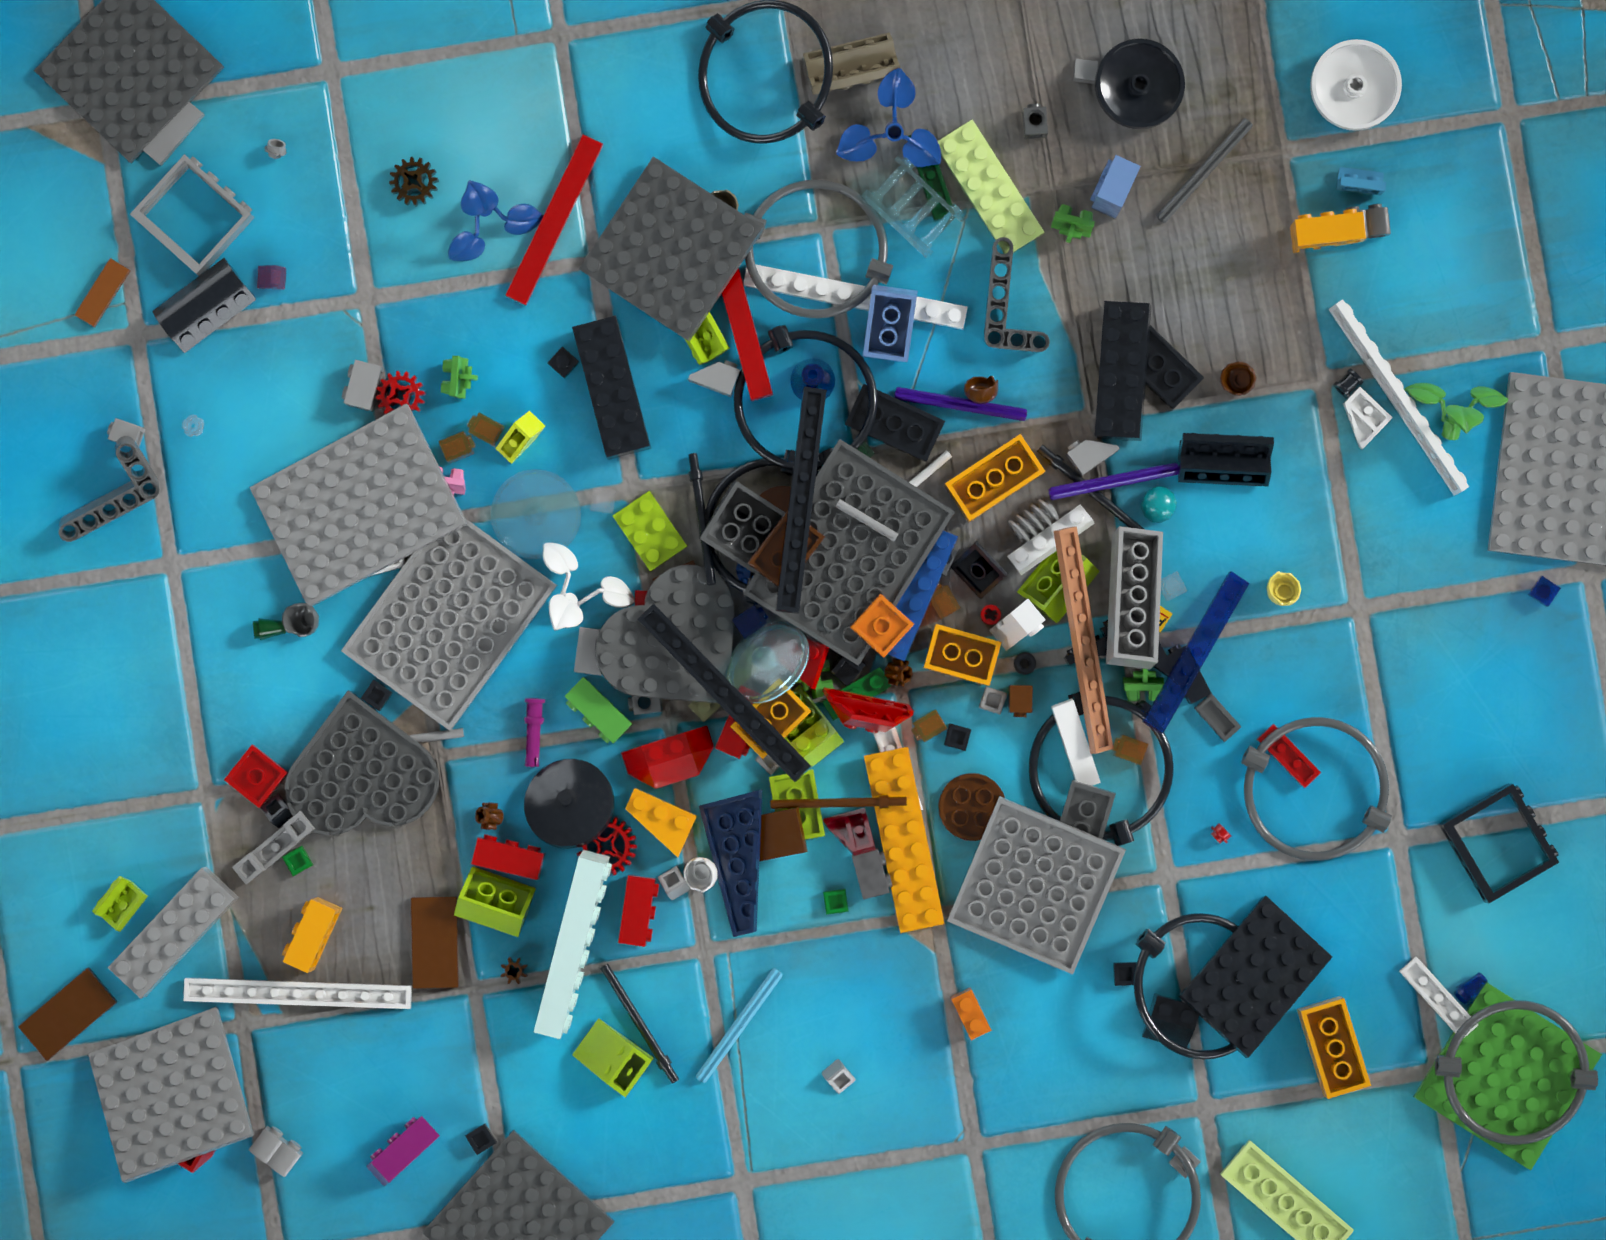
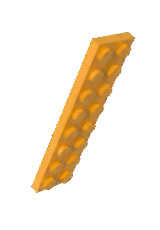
M908 746L864 755L872 797H879V795L907 797V806H889L888 809H880L879 806L874 807L887 864V872L890 875L893 886L891 891L900 933L945 924Z

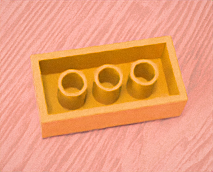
M1019 434L946 482L944 487L968 523H970L1046 471L1022 435Z
M1337 996L1298 1008L1297 1013L1323 1096L1330 1099L1371 1086L1345 999Z

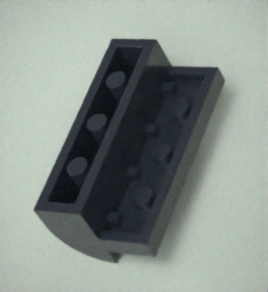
M223 258L152 312L172 341L186 353L254 302L256 298L242 282L228 261Z
M1183 433L1178 452V482L1268 487L1272 473L1271 455L1274 437Z

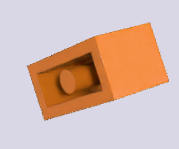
M971 987L950 997L971 1040L992 1031Z

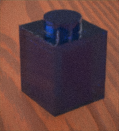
M753 605L732 621L744 639L767 625L765 620L768 616L762 607L757 609Z

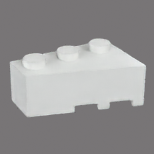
M1027 599L989 631L997 641L1002 642V647L1007 651L1025 636L1029 635L1031 637L1044 627L1042 622L1045 621V618Z

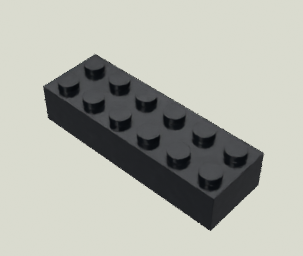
M1104 301L1094 436L1098 439L1142 441L1151 320L1150 303Z
M616 315L573 326L572 329L606 458L610 460L651 449Z

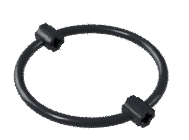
M760 0L745 4L730 12L724 18L718 13L710 17L705 28L711 34L704 45L700 57L698 82L703 104L711 118L722 130L745 142L768 144L790 138L807 126L814 131L824 123L826 116L820 110L826 102L832 84L833 56L823 29L809 13L785 1ZM779 9L799 17L815 33L824 57L823 83L815 103L807 101L798 108L796 116L800 121L774 134H750L730 125L715 108L709 94L707 82L709 58L717 40L724 43L733 36L735 28L731 23L736 19L756 10Z
M786 325L772 328L768 331L770 340L760 346L762 355L774 348L776 354L786 352L794 347L792 340L814 339L840 348L858 365L865 378L869 398L868 412L864 425L850 444L853 448L858 449L872 429L878 404L876 383L864 358L850 344L825 332L813 330L788 332ZM741 369L736 381L733 401L735 418L743 437L751 448L767 461L779 467L793 470L794 461L786 460L771 453L751 433L743 411L742 399L746 380L743 369ZM833 448L819 453L817 470L821 469Z
M786 450L784 457L781 458L794 461L795 451ZM764 458L747 462L731 471L717 485L708 500L705 509L707 524L714 513L719 498L734 480L751 470L777 465ZM781 467L780 472L792 476L793 470ZM711 546L715 570L727 583L737 590L744 592L751 579L749 578L746 584L734 577L723 566L715 548ZM743 596V601L754 605H760L748 596Z
M1080 692L1068 695L1069 699L1072 698L1074 700L1078 715H1083ZM1105 696L1106 705L1123 708L1138 716L1150 727L1161 746L1165 765L1162 788L1152 807L1132 824L1129 825L1128 819L1109 824L1111 831L1104 832L1103 840L1114 839L1115 845L1120 846L1133 842L1132 833L1147 825L1163 807L1172 786L1174 763L1168 739L1160 725L1149 713L1127 700ZM1052 714L1041 726L1032 744L1029 757V779L1033 794L1040 808L1048 817L1060 821L1061 816L1047 802L1038 778L1040 749L1048 732L1056 724Z
M1204 913L1187 914L1168 921L1154 933L1150 929H1146L1137 938L1135 945L1141 949L1134 972V996L1144 1024L1162 1045L1188 1058L1216 1059L1237 1050L1231 1044L1214 1050H1194L1175 1043L1156 1026L1148 1012L1144 999V968L1149 956L1152 959L1156 958L1165 948L1166 942L1161 939L1165 934L1179 926L1197 922L1215 924L1232 933L1238 927L1235 923L1220 916Z

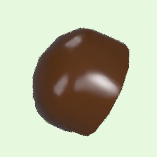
M1240 361L1228 364L1222 370L1220 377L1223 389L1236 396L1248 394L1255 387L1257 379L1254 369L1249 364Z
M993 376L988 378L972 377L964 385L965 395L969 400L977 404L991 402L998 393V380L995 381Z

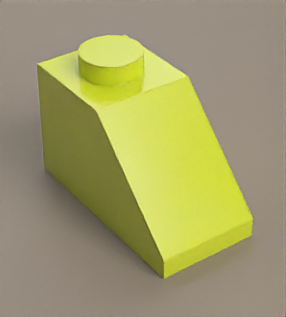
M528 411L514 422L495 449L512 464L536 440L545 428V425L533 413Z

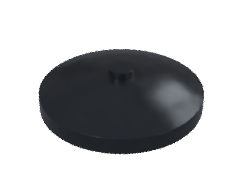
M1130 39L1114 46L1100 62L1095 76V92L1103 111L1116 123L1131 129H1149L1168 120L1180 106L1185 91L1184 72L1177 57L1164 45L1149 39Z
M579 759L559 760L540 770L530 782L524 799L526 820L532 831L542 841L551 846L564 849L581 847L598 838L609 825L614 812V793L606 776L593 764Z

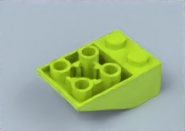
M799 685L792 692L812 712L785 739L813 767L844 743V740L809 695L803 691L802 686Z
M600 1018L597 1019L572 1054L625 1098L654 1058Z

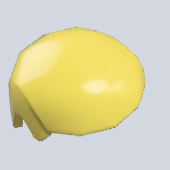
M1276 572L1270 577L1266 587L1267 595L1271 602L1279 606L1294 604L1299 599L1301 593L1300 582L1292 573Z

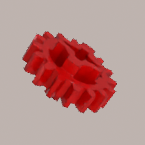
M396 371L395 377L389 373L387 374L389 380H380L384 385L383 387L376 388L381 392V395H377L376 399L382 400L378 407L380 409L386 408L384 411L385 415L395 410L390 406L396 404L400 406L408 404L411 411H421L418 404H424L425 401L420 399V396L426 394L424 391L419 390L423 384L421 382L415 383L417 381L415 375L409 378V372L406 371L401 376L400 371ZM398 381H406L411 385L401 386ZM389 386H390V387H391L390 395L386 397L387 390H388V388H389ZM398 391H402L403 393H405L403 395V400L396 398L398 396ZM415 394V400H414L413 404L411 405V404H410L411 396H413V395Z

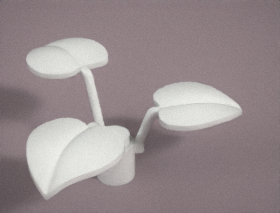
M556 543L543 544V560L546 566L556 574H566L560 594L554 595L549 602V614L554 630L578 626L583 620V614L579 608L580 605L599 593H603L602 597L605 603L613 607H627L635 602L628 586L619 578L612 576L605 577L601 581L602 588L597 589L578 601L573 593H566L571 576L570 571H575L578 568L575 555L563 545Z

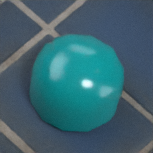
M1161 486L1149 489L1141 503L1144 517L1155 523L1169 520L1175 512L1177 504L1174 493L1168 488Z

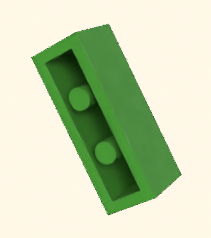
M582 677L565 695L568 699L566 704L574 712L579 710L584 715L582 720L589 727L592 728L595 725L600 730L598 735L607 744L610 741L616 743L633 725L585 677Z

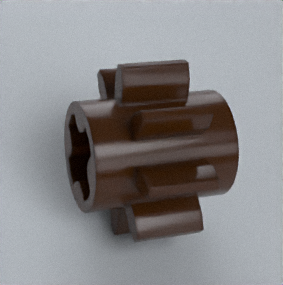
M893 658V662L887 664L885 676L889 679L888 684L904 687V683H908L911 680L913 671L908 666L909 661L905 660L904 662Z
M491 802L482 803V807H479L475 813L476 822L481 824V829L496 830V825H500L504 817L503 811L498 809V803Z
M509 957L508 965L501 964V967L505 969V973L500 976L508 978L507 984H510L512 980H516L517 984H520L521 980L519 977L528 976L524 973V969L528 964L522 965L520 963L521 957L514 962ZM511 965L515 968L519 967L520 971L517 972V976L509 973V970L512 968Z

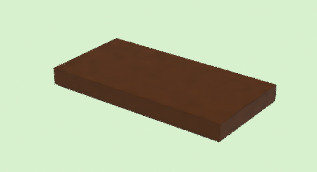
M457 896L411 898L413 989L459 987L457 916L454 915Z
M87 968L18 1027L44 1059L49 1061L118 1001L93 971Z

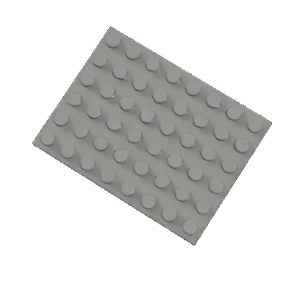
M1510 372L1506 397L1509 399L1505 404L1488 551L1606 566V384Z
M404 404L249 487L306 604L310 606L326 600L467 525L408 404Z
M466 518L467 525L414 552L341 650L449 731L453 729L557 587L555 583Z

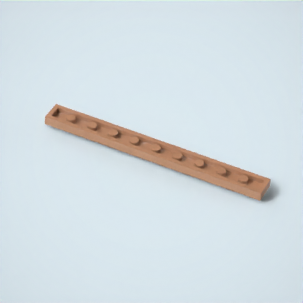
M1077 526L1053 532L1090 754H1098L1114 748Z

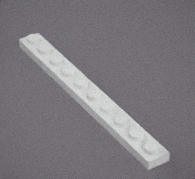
M756 265L757 271L765 285L772 292L841 305L857 296L865 288V286ZM746 268L743 285L757 289ZM871 294L855 308L869 311ZM917 297L914 320L963 330L968 307Z
M1344 300L1336 303L1329 311L1450 491L1455 496L1467 489L1469 486L1466 483V477L1462 472L1458 471L1452 456L1445 452L1441 446L1440 438L1433 434L1427 419L1417 410L1415 401L1408 397L1402 382L1392 373L1390 364L1381 357L1377 345L1369 339L1363 324L1354 317L1351 306L1345 303Z
M209 978L184 979V1001L411 1009L412 986Z

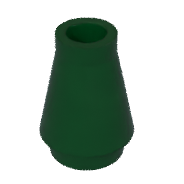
M258 618V621H253L254 639H260L261 641L286 634L282 621Z

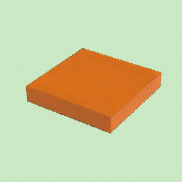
M879 594L850 628L884 658L912 628L914 623L882 594Z

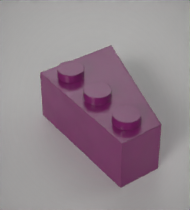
M422 1116L419 1119L413 1117L404 1125L407 1130L401 1135L398 1132L395 1133L387 1141L390 1145L384 1151L379 1148L370 1156L373 1161L366 1167L383 1186L391 1182L440 1136Z

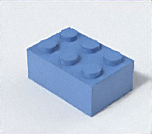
M1115 155L1113 161L1109 159L1090 198L1093 201L1091 208L1116 219L1141 166Z
M873 285L863 356L908 362L918 291Z

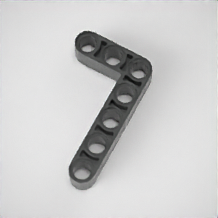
M1000 237L995 240L992 246L984 342L992 348L1043 352L1050 344L1049 337L1045 333L1006 329L1013 243L1006 237ZM1000 241H1005L1009 245V250L1006 254H1000L997 251V244ZM997 264H1004L1006 266L1007 272L1005 276L999 277L995 274L994 269ZM996 286L1002 287L1005 291L1004 297L1001 299H995L992 295V291ZM993 309H999L1002 312V319L998 322H994L990 318V313ZM992 331L1000 334V341L997 344H991L988 341V335ZM1015 333L1020 334L1023 338L1022 344L1019 346H1013L1010 341L1011 336ZM1037 335H1041L1045 339V345L1042 348H1036L1033 345V339Z
M123 436L116 442V456L131 481L62 517L59 521V536L62 540L66 542L75 541L158 496L160 490L159 480L133 438ZM123 446H129L132 448V450L127 453L122 452L120 449ZM137 464L144 467L141 471H134L132 469ZM147 483H152L155 485V487L150 490L145 489L143 486ZM126 494H133L135 496L132 500L123 498ZM107 504H111L115 508L113 510L107 511L103 507ZM86 515H92L95 517V519L92 521H86L83 519V517ZM67 525H71L75 529L73 531L68 532L65 531L63 528Z

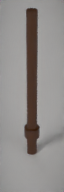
M879 795V797L782 799L771 800L770 806L771 809L879 806L880 809H888L889 806H907V797Z

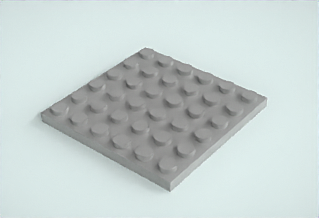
M999 796L947 921L1073 974L1126 849Z
M216 1007L88 1054L121 1180L124 1183L254 1136L220 1013Z

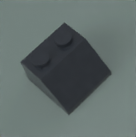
M1154 993L1149 1010L1154 1023L1169 1039L1181 1046L1187 1047L1195 1031L1199 1015L1183 1001ZM1145 1025L1142 1037L1159 1042Z

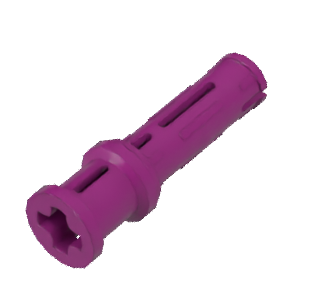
M525 698L527 703L526 717H524V721L527 724L525 766L539 767L541 724L544 722L542 708L545 699Z

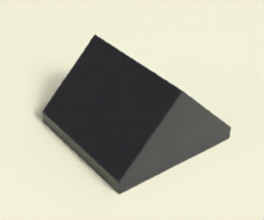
M977 541L950 566L980 599L1008 575Z

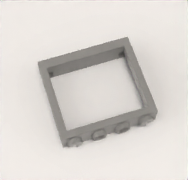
M184 154L130 215L200 276L209 269L255 217L250 214L253 209L243 200L239 204L234 199L236 194L227 186L222 189L217 184L219 179L210 171L207 174L200 169L202 164L195 157L192 156L189 159ZM189 168L242 215L241 219L200 264L146 217L149 211Z

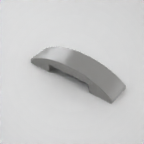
M299 811L283 827L242 858L232 868L247 885L294 848L315 828L302 811Z

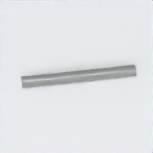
M463 728L452 729L451 731L444 730L410 736L419 743L464 737Z

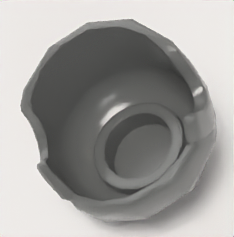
M296 603L285 609L282 615V623L287 633L296 634L298 637H306L315 633L318 628L319 615L313 606L306 603Z

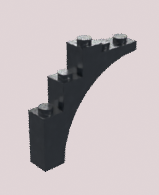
M1108 620L1102 622L1104 627L1100 628L1103 637L1095 636L1098 656H1106ZM1159 642L1158 663L1153 667L1167 676L1180 689L1189 704H1193L1212 694L1187 645L1181 647L1180 644H1177L1168 649L1169 654L1166 655ZM1073 648L1067 650L1068 655L1064 657L1067 665L1075 663Z

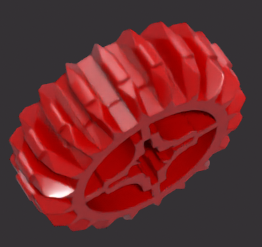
M614 817L613 822H610L607 826L615 829L607 838L599 836L598 839L594 840L598 846L597 853L600 854L602 851L600 841L607 842L614 837L611 840L612 845H610L612 850L602 852V855L610 854L619 859V861L612 864L611 872L613 875H617L616 867L622 872L625 870L622 865L623 862L631 865L632 862L627 857H635L636 854L630 852V848H637L636 844H630V841L635 840L636 836L628 837L627 833L632 831V828L629 827L624 830L625 821L617 825L618 817ZM619 834L622 835L625 842L624 854L615 846V841ZM588 844L581 846L583 850L589 851Z

